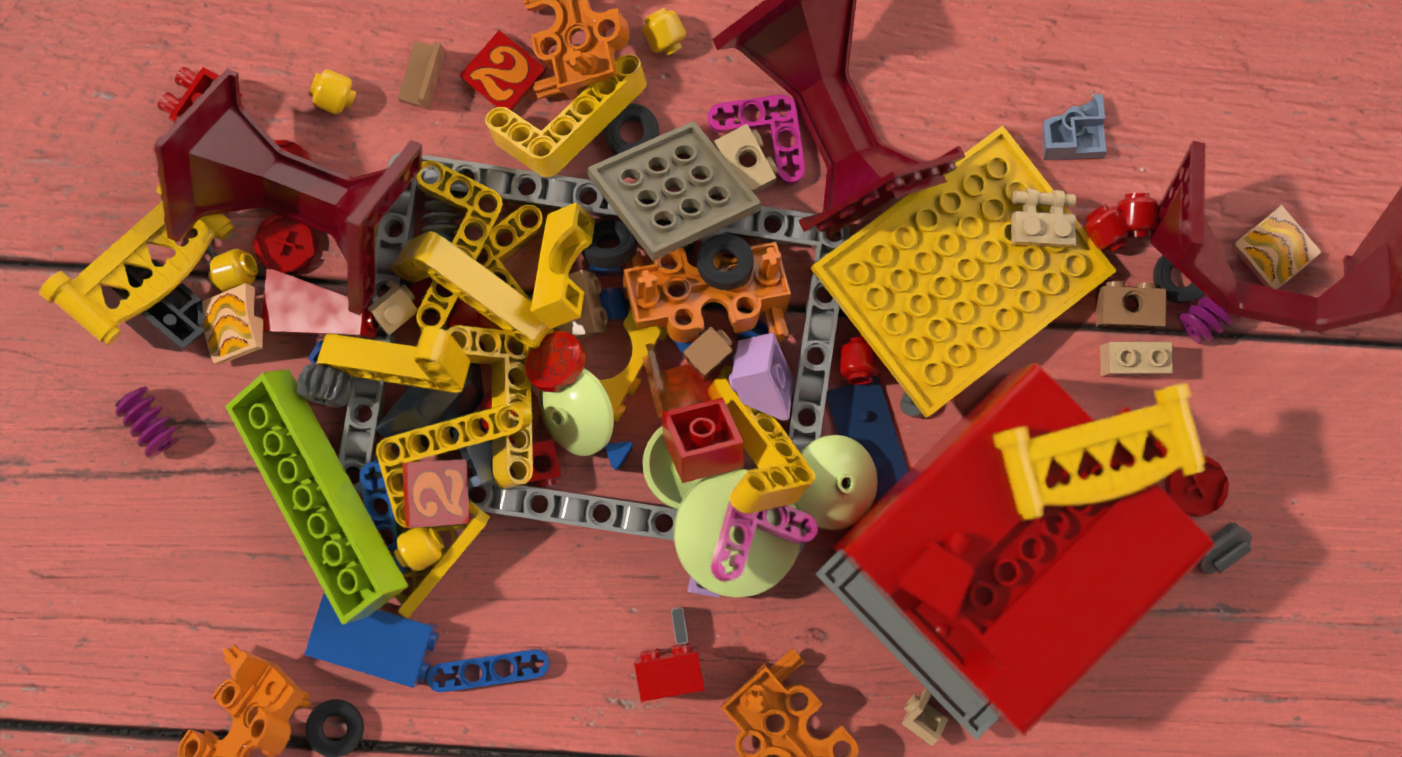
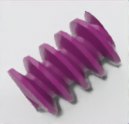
M1209 297L1201 298L1199 305H1192L1189 308V313L1183 312L1179 316V321L1185 332L1198 344H1201V337L1210 342L1213 340L1210 330L1221 334L1223 332L1220 325L1221 322L1229 327L1233 324L1230 314L1224 308L1216 305ZM1233 315V316H1234L1235 318H1237V319H1241V318H1242V317Z
M143 386L123 396L115 404V407H117L115 413L118 417H124L123 425L125 427H132L130 434L132 437H139L137 440L139 447H146L144 451L146 457H154L173 446L179 438L173 439L171 437L177 430L176 426L167 429L164 427L170 420L168 416L157 417L163 408L158 406L151 409L150 405L155 401V397L143 398V395L148 390L147 386Z

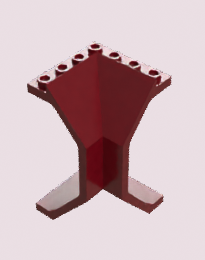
M764 0L712 40L717 50L735 48L742 52L794 98L827 169L824 205L821 213L798 220L803 232L816 228L818 233L825 231L828 238L896 197L946 183L947 180L944 175L957 168L955 163L965 158L961 146L955 147L937 159L924 162L883 143L849 75L857 0Z
M226 69L218 79L212 81L210 87L194 100L192 106L182 116L175 120L174 125L157 139L154 146L167 238L179 242L194 224L204 216L253 208H264L325 232L335 239L347 261L348 311L359 316L376 295L375 228L422 168V144L413 140L409 141L389 168L357 177L345 175L283 150L243 107L240 98L239 75L230 69Z
M1192 141L1158 205L1159 225L1150 232V244L1216 305L1224 308L1230 315L1319 333L1402 313V186L1352 256L1345 255L1343 258L1344 277L1319 297L1239 282L1235 280L1204 217L1206 143Z

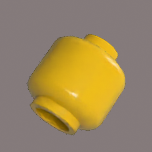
M664 7L644 18L645 24L642 26L641 31L654 53L664 51L666 56L683 47L680 41L686 37L687 32L675 11H667Z
M325 69L321 74L316 72L308 96L312 97V104L315 107L333 114H340L344 107L351 108L356 91L351 90V78L330 69Z
M237 248L215 256L210 263L208 276L214 287L225 292L244 283L252 285L258 273V267L250 253H245Z
M414 527L398 536V549L394 553L403 568L409 566L414 571H421L441 559L442 549L445 548V545L435 527Z

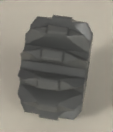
M310 364L303 367L301 374H299L296 391L302 398L308 399L309 402H315L328 407H341L347 404L348 398L351 396L353 380L347 373H343L341 370L334 369L331 366Z

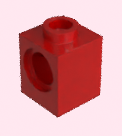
M553 439L532 443L533 472L529 483L537 482L538 488L555 485V478L562 477L556 441ZM546 455L551 460V468L548 472L541 474L535 468V461L538 457Z

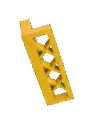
M469 499V512L474 515L469 524L433 526L438 532L451 531L452 544L442 549L441 559L435 562L431 569L421 571L411 569V571H406L403 576L413 578L414 589L408 596L401 591L394 598L402 603L398 612L407 619L488 522L490 516ZM456 530H462V532L457 536ZM418 576H424L422 580L419 582Z

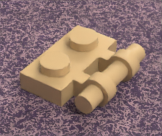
M1026 188L1025 191H1013L1012 202L1023 204V212L1015 211L1011 214V245L1072 248L1076 245L1075 215L1063 214L1064 206H1075V194H1065L1063 190H1053L1052 193H1044L1030 188ZM1036 205H1050V213L1036 212Z

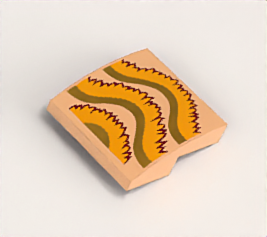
M1282 205L1274 209L1232 245L1233 249L1264 286L1274 289L1280 288L1321 253Z
M244 283L202 301L204 333L214 364L221 365L262 349L263 319L254 316L255 287Z

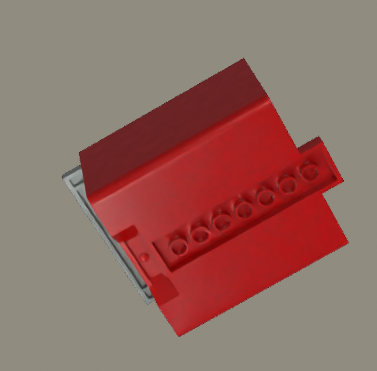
M1036 363L1006 374L856 524L852 525L831 546L837 552L815 573L975 740H978L998 719L1022 736H1025L1215 547L1210 537L1156 483L1131 494L1103 502L1082 505H1045L1042 508L1043 515L1030 519L1022 518V514L1018 513L1001 448H996L993 435L1026 426L1029 438L1032 439L1095 422ZM1127 406L1122 407L1119 411H1117L1113 416L1121 415L1132 411ZM1149 431L1141 454L1142 459L1147 463L1151 462L1154 457L1163 459L1167 455L1166 446ZM1117 440L1109 462L1110 468L1115 472L1119 471L1122 466L1131 468L1135 464L1134 455ZM1084 449L1077 470L1078 478L1086 480L1090 474L1096 477L1100 476L1103 473L1102 464ZM1051 458L1044 481L1045 486L1048 489H1054L1058 483L1064 486L1068 485L1071 481L1070 473L1056 460ZM957 532L971 541L962 560L972 565L974 572L957 615L953 620L893 582L929 541L935 542L944 548L952 533Z

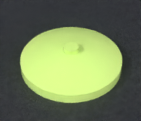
M737 469L706 477L696 483L682 500L674 522V544L683 568L704 588L727 597L753 596L776 585L791 569L800 548V544L792 543L756 528L742 575L737 579L727 582L719 581L714 577L711 571V561L729 503V495L746 472L750 471L746 469ZM795 504L788 505L790 507L797 509ZM774 509L767 511L766 517L771 525L777 526L780 521L778 512ZM790 523L787 524L786 527H789V526L792 525V526H794V527L799 528V529H800V535H801V523L796 524V525H793V524H790ZM732 527L729 532L730 539L733 543L739 545L743 541L742 531L737 527ZM731 551V555L738 553V551ZM730 558L722 562V565L726 567L725 573L733 571V567L729 565Z

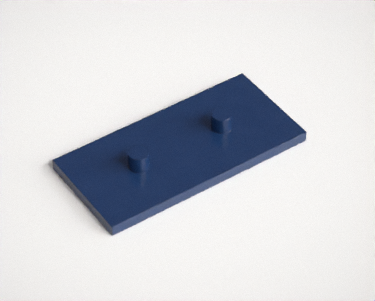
M876 376L869 384H849L829 390L826 394L837 434L851 438L861 444L870 454L875 464L878 483L874 500L881 498L908 472L879 377Z

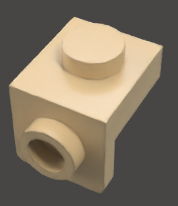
M391 280L386 284L389 291L367 308L382 329L389 335L418 312V309L412 302L415 296L404 284L399 286Z
M925 689L919 696L913 694L904 706V710L907 713L901 724L933 746L939 741L948 718L927 704L931 693Z

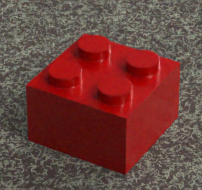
M723 397L662 412L663 439L682 484L743 468L744 442Z
M690 642L673 645L671 651L660 653L659 648L641 651L640 657L635 659L634 667L641 702L705 690L698 647L691 648Z

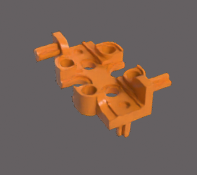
M523 0L528 11L537 13L539 10L552 7L556 13L555 22L549 29L531 35L535 55L550 68H553L555 73L553 77L534 82V91L537 93L539 100L561 93L574 100L582 93L581 87L603 80L607 81L618 76L614 52L623 49L630 39L627 20L621 15L619 8L597 13L592 11L590 0ZM615 27L614 33L606 37V32L610 28ZM578 31H584L586 33L585 42L580 46H574L572 44L573 35ZM557 45L556 51L548 55L550 48Z
M772 242L750 246L754 257L752 273L743 285L731 290H719L705 283L698 269L688 263L684 247L654 260V264L646 266L643 264L641 252L637 251L635 256L625 264L626 269H624L623 277L624 298L630 301L636 329L663 326L672 340L679 343L693 342L699 338V332L704 331V321L701 315L702 307L707 303L717 302L722 304L728 311V318L731 326L734 327V333L753 329L757 325L760 316L766 319L769 333H774L777 342L789 338L784 315L787 312L791 292L777 243ZM720 252L713 259L714 266L723 272L733 270L738 264L737 258H727L724 254L732 253ZM670 264L675 268L665 269L663 265ZM672 285H680L684 288L685 294L680 297H673L667 290ZM746 308L750 310L751 313L744 314L739 312L738 309ZM680 319H685L689 321L690 324L680 325L676 321Z
M233 644L230 649L225 648L222 652L225 655L223 660L231 667L230 675L232 679L223 681L211 696L231 715V730L225 738L219 740L218 736L211 731L206 730L202 734L189 729L178 746L177 757H249L257 748H260L268 757H274L276 754L279 755L290 738L291 729L287 721L295 709L301 710L303 707L307 708L310 705L308 701L311 696L310 693L301 690L277 664L243 651Z
M793 648L770 668L763 663L756 669L757 673L720 706L740 729L735 737L738 755L740 757H766L768 755L780 757H857L858 745L842 725L825 739H816L809 735L806 727L807 720L810 715L822 706V702L805 684L792 683L787 687L782 684L787 677L805 662ZM796 692H802L807 696V702L801 708H794L790 705V697ZM771 714H779L783 717L784 726L781 730L773 732L767 728L766 720ZM753 735L759 738L760 744L758 748L754 751L744 749L742 742L745 737ZM842 740L848 742L849 751L845 755L837 756L833 753V746L836 742Z

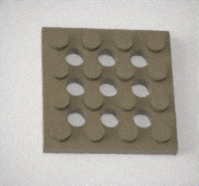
M695 121L588 167V177L652 261L761 210V201ZM684 154L691 156V158L680 159L677 155ZM656 165L658 167H664L665 169L662 171H653L652 169H650V167ZM699 174L702 176H707L708 178L704 180L695 179L693 176ZM630 177L632 179H637L638 181L635 183H626L623 180L625 178ZM673 186L682 190L670 192L666 188ZM710 196H723L725 199L721 201L712 200ZM646 198L655 202L647 205L642 204L640 200ZM690 207L698 209L696 213H687L683 209ZM663 219L665 221H670L671 224L667 226L658 225L656 221Z

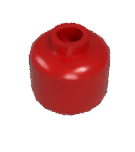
M1150 193L1125 194V199L1117 203V207L1121 210L1130 229L1128 233L1129 238L1148 237V231L1155 230L1158 227V201L1150 198Z
M1106 203L1085 216L1087 221L1083 228L1096 248L1105 249L1108 247L1112 252L1127 242L1124 237L1130 232V229L1121 210L1117 206L1109 207Z
M853 337L849 339V343L842 345L839 349L840 374L850 384L865 385L871 383L873 378L880 373L879 357L864 337Z

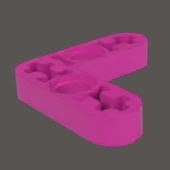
M787 95L759 97L718 103L710 108L708 124L717 133H729L745 124H748L750 130L770 127L778 178L781 182L788 185L796 184L802 179L805 172V164L796 105L791 97ZM778 103H783L785 108H790L786 112L785 117H780L779 112H773L769 114L770 120H765L766 110L763 104H769L768 110L777 109ZM749 106L758 108L761 114L760 118L754 122L747 121L743 116L744 109ZM738 108L740 124H734L735 118L726 119L725 125H720L717 120L713 121V118L717 117V112L723 111L724 116L734 115L733 109ZM783 132H789L794 136L795 143L789 148H784L778 143V136ZM797 152L798 156L792 155L791 159L793 167H798L799 170L795 171L794 177H789L788 172L782 171L787 166L786 156L780 158L779 154L789 155Z
M729 500L711 561L712 574L716 579L723 582L737 579L742 575L756 528L792 543L802 544L815 538L818 529L815 519L805 512L785 505L773 508L780 516L778 525L774 526L767 520L768 510L744 514L736 510ZM802 522V528L806 530V533L800 535L799 528L792 525L786 526L788 523L796 525ZM732 527H737L742 531L743 541L739 545L733 543L730 539L729 532ZM731 551H738V553L731 555ZM730 558L729 565L733 567V571L725 573L726 567L722 565V562Z

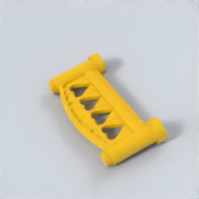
M159 184L156 189V192L161 196V187ZM161 201L73 280L63 271H59L43 284L39 295L50 304L55 302L99 342L111 345L121 334V330L118 329L119 324L146 311L171 293L194 269L214 238H219L221 241L226 240L232 234L235 227L231 225L232 222L222 213L204 216L192 227L197 230L198 235L194 238H189L186 246H178L174 240L167 238L163 202ZM147 244L172 248L176 254L172 258H167L164 266L156 267L151 261ZM124 264L148 268L152 271L153 275L149 279H143L142 286L134 288L128 282ZM101 285L125 289L129 292L130 296L126 300H120V305L117 308L110 309L105 305Z
M1188 383L1155 390L1154 394L1157 405L1030 439L1026 426L994 434L993 438L996 448H1001L1018 513L1022 514L1023 519H1030L1043 515L1042 508L1045 505H1082L1103 502L1141 490L1179 468L1183 469L1184 475L1203 471L1205 460L1187 397L1191 396ZM1148 431L1167 448L1165 458L1159 459L1154 457L1149 463L1145 462L1141 456ZM1117 440L1134 455L1135 464L1131 468L1122 466L1119 471L1115 472L1110 468L1109 462ZM1084 449L1102 464L1103 473L1100 476L1096 477L1090 474L1086 480L1078 478L1077 470ZM1051 458L1056 460L1070 473L1071 481L1068 485L1064 486L1058 483L1054 489H1048L1045 486L1044 481Z

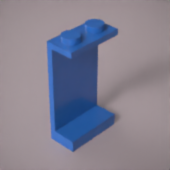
M323 593L304 655L414 688L419 684V681L424 682L430 667V664L426 663L429 651L435 650L439 633L435 632L437 624L421 623L379 609L366 618L342 625L327 595Z

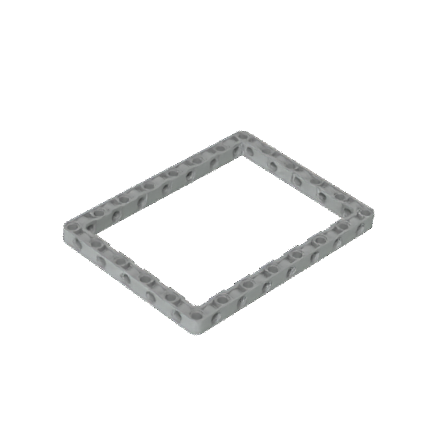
M400 153L395 154L390 159L388 168ZM422 155V162L433 160L462 175L466 173L474 174V181L496 191L501 199L506 200L509 204L520 206L533 205L539 209H545V207L561 209L577 202L592 217L605 219L606 216L619 217L591 180L560 175L543 177L534 171ZM426 170L422 173L421 178L427 184H434L439 180V175L434 170ZM416 176L378 224L375 240L376 295L369 303L370 305L380 298V288L390 280L399 286L402 284L406 285V280L395 274L391 266L406 243L414 237L417 219L414 215L417 194H421L422 191L416 184ZM524 183H534L536 189L533 194L525 196L520 193L521 186ZM455 184L450 188V193L465 197L468 194V190L465 186ZM587 191L597 194V200L591 205L581 202L582 195ZM643 198L640 200V202L644 204L646 201L654 200ZM761 206L760 211L723 228L725 233L751 237V241L763 243L776 242L777 245L788 246L789 243L810 246L812 250H815L814 264L850 238L848 226L839 231L841 240L838 242L829 241L825 236V231L818 233L816 228L803 232L798 220L814 214ZM686 207L683 209V211L687 213L696 210L690 207ZM768 219H775L779 222L781 229L776 233H770L765 230L764 222ZM395 224H402V234L399 237L391 238L389 236L390 228ZM812 272L805 311V327L801 338L796 372V388L792 399L787 435L799 452L810 442L820 438L839 313V305L833 297L829 303L818 301L816 291L825 287L814 272ZM379 325L376 339L369 340L396 344L397 338L394 337V332L389 335ZM811 349L820 350L823 354V362L819 365L811 364L807 359V352ZM352 377V392L348 400L339 453V461L347 475L352 468L358 467L361 471L365 464L373 461L377 435H381L375 430V427L383 419L386 398H384L386 382ZM364 406H369L372 410V416L367 422H361L358 417L359 410ZM809 410L813 413L814 423L812 426L805 427L799 423L798 414L800 411ZM374 468L370 472V477L376 478L378 482V479L382 478V473L376 472ZM401 473L400 481L403 484V474ZM467 477L468 499L484 512L674 541V522L677 509L523 485L503 489L495 481H490L482 486L486 491V498L482 503L477 504L471 498V491L474 488L471 477ZM360 481L355 485L353 484L356 492L362 493ZM377 487V488H375L374 490H372V493L374 494V493H376V492H378V491H386V490H385V487H383V488H381V489H378V487ZM538 495H543L548 500V508L543 513L536 512L532 507L533 499ZM600 504L608 506L611 511L610 519L604 523L598 522L594 517V509ZM660 514H667L672 518L673 526L670 531L661 532L656 528L655 520ZM801 522V535L804 534V533H806V530L802 528V524H803L802 522ZM805 543L800 544L798 555L803 550Z

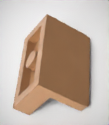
M418 41L414 42L398 96L400 102L429 110L446 54L441 43L435 41L432 46Z

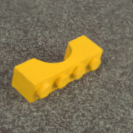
M577 202L547 214L530 312L550 329L581 317L584 291L570 280L568 276L575 259L584 249L592 244L595 219Z
M632 309L622 324L632 340L633 351L631 360L627 367L617 376L599 380L609 397L613 418L617 423L627 406L623 405V402L628 393L634 396L642 382V379L638 377L643 367L649 369L657 355V352L653 350L659 339L664 342L668 336L667 330L663 326L636 329Z

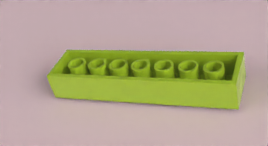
M290 369L263 372L225 407L342 625L366 618L407 588L408 585L307 400L302 398L296 391L298 384Z

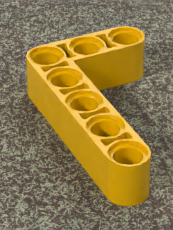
M625 54L617 58L615 64L618 76L607 81L603 80L590 84L542 131L508 108L497 107L492 109L486 115L485 122L495 144L538 175L543 177L556 175L645 89L647 81L640 59L633 54Z
M426 160L422 162V168L416 175V184L423 192L467 213L452 244L476 261L500 214L502 207L500 195L496 191L437 161ZM426 170H434L438 173L439 180L434 184H427L422 180L421 175ZM455 184H461L466 187L468 194L464 198L458 199L451 195L450 188ZM484 198L492 199L496 204V209L491 213L483 212L479 208L478 203ZM469 226L478 227L482 231V237L477 241L467 239L464 233L466 228ZM434 279L417 312V324L422 330L424 327L442 329L458 298L455 294L448 298L439 296L436 292V287L439 283ZM427 310L437 311L440 315V322L435 326H427L422 321L423 313Z
M524 205L492 228L481 250L488 253V260L482 266L495 276H506L507 284L531 301L502 264V262L540 235L544 230L545 219L541 211L536 206ZM528 214L538 216V222L532 228H526L522 225L523 218ZM508 232L513 235V241L510 245L506 247L498 245V238L501 234ZM549 329V331L547 332V334H550V333L554 332V330H553V329Z
M426 232L409 240L391 266L395 274L411 283L428 277L433 278L530 348L537 349L550 329L530 312L531 301L437 233Z
M460 325L446 330L468 356L470 363L491 365L492 408L512 402H523L532 411L531 382L526 375L525 369L530 347L518 341L505 330ZM479 341L484 344L485 352L480 348ZM508 344L512 346L513 354L509 351ZM508 374L514 379V385L509 381ZM509 411L508 417L510 422L517 426L519 423L518 414L515 412L513 416ZM532 421L527 428L521 431L492 439L493 477L495 483L503 489H510L525 484L532 477ZM509 436H512L515 440V447L511 445ZM510 466L515 471V479L510 474Z
M424 327L418 347L326 334L316 365L331 366L334 369L341 370L343 373H347L351 377L460 393L464 387L470 359L449 332L436 327Z
M733 366L723 367L708 388L707 394L710 400L723 397L744 442L743 447L759 468L746 472L730 493L729 500L732 506L741 513L751 514L798 502L815 480L812 468L775 417L742 404L738 393L732 391L729 382V375L733 372Z
M512 402L399 433L381 440L376 449L377 458L397 523L405 527L404 489L400 481L401 473L403 474L402 463L419 462L421 458L521 431L527 428L532 421L530 407L523 402ZM510 410H514L519 416L517 426L513 425L509 420L508 414ZM481 418L485 419L489 424L487 434L482 432L479 427V420ZM451 426L455 427L459 432L458 441H454L450 436ZM422 434L429 439V449H425L421 444L420 438ZM392 443H396L399 446V457L393 454Z

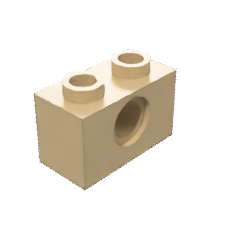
M745 124L714 141V146L754 194L775 184V174L778 173V169L770 156L766 158L760 147L764 146L756 129L751 131L748 124ZM745 154L752 155L756 160V164L749 168L744 167L740 164L739 158Z
M1108 342L1100 345L1101 376H1164L1173 373L1172 342Z

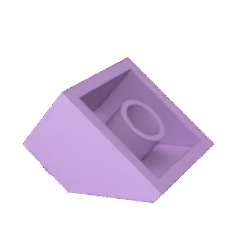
M774 333L739 340L736 354L733 355V372L729 375L732 391L738 393L742 404L782 421L789 420L794 378Z

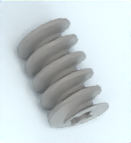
M426 193V197L432 199V201L426 202L424 207L432 213L423 216V220L431 224L422 228L423 234L434 232L452 243L455 238L453 232L458 231L460 225L454 223V219L463 218V214L455 211V207Z

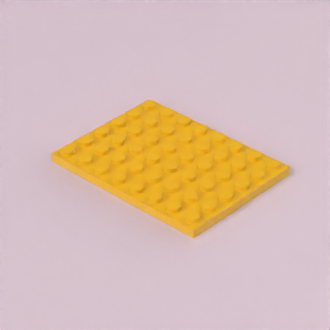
M1003 125L964 153L965 158L955 163L957 168L944 175L947 180L946 183L908 194L811 267L817 278L925 418L931 416L1116 272V269L1102 251L1096 248L1076 218V245L1072 248L1011 245V214L1015 211L1023 212V204L1012 202L1013 191H1025L1026 188L1037 189L1038 192L1052 193L1053 189ZM1036 205V212L1050 213V205ZM1066 206L1063 207V214H1072Z

